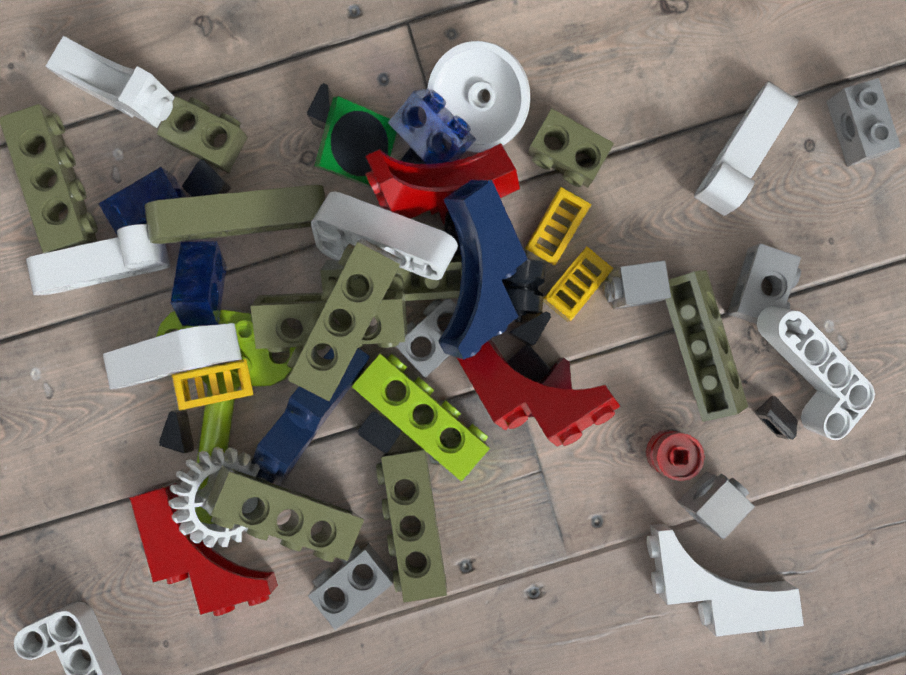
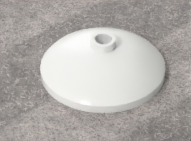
M471 41L453 47L436 63L428 82L427 104L435 127L448 142L465 151L483 152L500 143L502 145L507 144L521 130L529 112L530 87L523 67L508 50L491 42ZM484 89L490 93V100L488 102H485L482 98Z

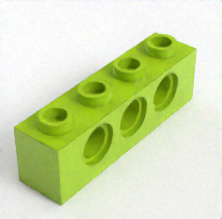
M391 353L387 358L383 354H379L351 387L462 482L489 451L490 447L485 443L488 436L473 423L468 428L457 418L461 413L447 400L442 404L436 401L431 396L434 389L419 376L415 381L404 373L407 366ZM394 380H399L406 386V396L401 401L392 400L388 396V385ZM427 404L433 409L434 418L431 422L421 424L416 421L414 409L417 405ZM446 428L457 429L461 434L459 444L454 447L445 446L440 439L441 432Z

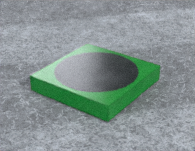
M340 96L333 97L314 167L372 189L366 173L372 171L366 156L379 149L386 155L391 156L399 122Z

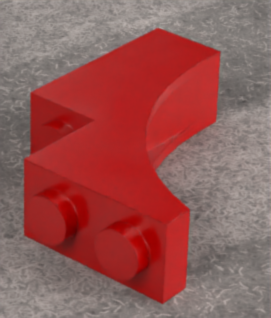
M501 143L470 157L440 164L406 163L386 155L380 149L366 156L372 171L366 173V176L381 208L409 219L429 210L431 215L438 213L444 225L448 208L443 199L470 180H492L500 198L520 189L517 170Z
M491 339L481 346L480 351L476 355L464 360L457 358L496 425L504 430L508 428L514 429L524 424L528 420V415L532 413L547 439L557 447L560 445L567 446L576 442L583 435V430L593 424L601 425L615 415L614 410L621 407L606 385L587 389H560L539 384L524 377L511 368Z
M171 485L130 497L153 583L166 579L167 584H173L190 576L200 615L213 611L214 616H220L233 611L236 604L247 601L249 606H254L270 599L269 595L278 586L274 572L259 571L238 565L223 557L212 547H207L203 540L199 543H194L190 539V534L184 535L179 531L181 523H176L172 519V515L178 509L171 508L168 502L173 498L179 497V495L170 491Z

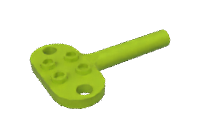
M198 306L181 307L171 312L159 326L156 337L171 333L175 329L181 330L198 326L234 323L242 360L247 359L252 386H273L286 380L293 370L287 364L296 347H290L289 359L283 364H278L273 360L272 352H269L268 348L256 349L252 314ZM238 369L230 370L234 391H237L241 384ZM223 372L216 373L220 394L227 393ZM209 375L202 376V380L207 386L206 397L213 396ZM235 399L205 405L197 463H200L199 452L205 451L212 456V451L215 447L222 448L224 453L228 449ZM209 476L203 480L197 491L207 485ZM201 506L194 507L200 522L215 524L211 522L213 516H210Z

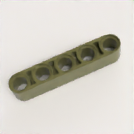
M305 185L157 200L146 203L144 208L150 243L165 244L311 227V221L326 198L324 186Z

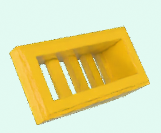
M560 186L525 249L555 266L592 204ZM561 200L578 209L576 215L558 206ZM554 212L571 221L569 227L552 219L551 217ZM546 225L563 233V238L560 240L544 230ZM539 237L557 246L555 252L538 244Z
M586 246L547 292L543 302L564 320L570 322L614 268ZM585 259L601 271L598 276L582 264ZM576 269L592 281L589 287L573 274ZM567 280L571 281L584 293L579 297L565 283ZM559 290L575 302L572 307L556 295Z
M247 359L172 374L179 410L254 395ZM238 369L242 390L234 391L230 370ZM223 372L227 393L220 394L216 373ZM209 375L213 396L206 397L202 376ZM194 378L198 399H191L188 379Z

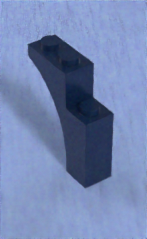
M470 180L443 199L459 238L462 278L456 308L438 342L445 354L463 360L476 355L483 344L492 337L505 332L508 325L519 317L502 280L514 275L517 271L516 268L528 260L492 180Z
M332 347L325 354L324 359L334 358ZM357 348L330 401L300 386L289 398L285 412L257 445L251 463L257 464L260 467L256 475L257 478H263L280 486L284 484L319 429L363 372L370 358L368 354Z

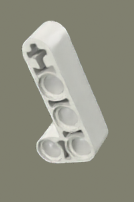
M766 82L698 187L694 198L723 216L737 209L753 188L755 181L751 179L796 108L799 100L771 82Z
M336 191L330 192L311 221L317 248L331 259L340 260L347 245L350 243L355 246L357 241L362 238L403 259L400 268L432 280L442 279L458 248L456 240L444 231Z
M139 224L118 229V237L31 256L26 259L33 295L55 294L169 268L170 262L166 243H150L147 224Z
M776 306L765 308L758 316V331L817 390L802 410L801 421L803 426L832 440L844 438L873 403L875 392L872 384L803 313Z
M234 323L181 329L103 354L110 389L134 386L171 376L175 373L242 360Z
M85 602L71 603L36 620L20 630L14 638L15 651L23 659H37L56 650L66 675H122L93 609ZM67 616L73 618L76 623V629L70 627L67 622ZM35 632L42 637V644L36 640ZM82 649L90 654L91 661L84 659L81 652Z

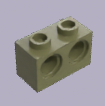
M175 96L172 102V111L168 118L162 122L156 134L168 144L230 173L248 138L240 128L241 123L225 113H221L220 117L208 112L210 107L193 97H190L187 102ZM195 118L194 127L188 131H183L185 121ZM219 134H227L226 142L220 147H214V139Z
M551 108L530 145L528 155L533 157L532 161L537 166L545 170L553 168L564 174L563 179L576 187L584 185L588 188L614 143ZM556 137L560 140L562 148L551 150L546 147L544 139ZM580 153L588 155L592 160V166L588 168L579 166L575 160V155Z

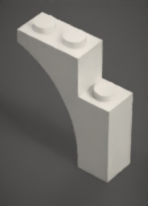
M65 36L62 37L45 66L63 80L132 118L136 116L155 128H158L160 122L166 120L172 111V102L175 97L151 73L138 66L135 69H131L117 64Z
M665 524L650 525L651 536H647V548L650 558L655 559L656 572L651 573L654 593L659 594L667 605L703 601L698 604L701 623L706 625L716 637L804 626L799 589L787 581L750 583L716 575L698 565L686 553L670 527Z

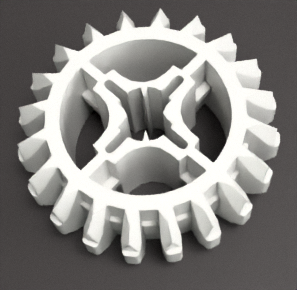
M215 447L212 451V456L205 451L199 452L200 463H196L192 459L186 460L187 466L191 469L187 474L183 471L176 472V476L182 480L181 485L175 484L170 486V491L179 495V497L168 501L171 508L178 509L172 515V519L176 523H181L179 531L184 535L190 534V539L194 543H199L203 540L207 547H213L216 541H218L220 546L228 547L230 536L237 543L242 542L241 532L243 530L247 531L248 528L234 524L233 529H228L217 524L202 523L199 521L194 507L201 506L204 509L206 500L222 465L256 477L260 467L257 464H251L252 461L250 462L251 457L249 454L242 452L238 455L237 450L231 447L224 453L222 448ZM209 476L207 485L197 491L203 480ZM257 497L249 498L244 502L242 513H250L256 508L258 504Z

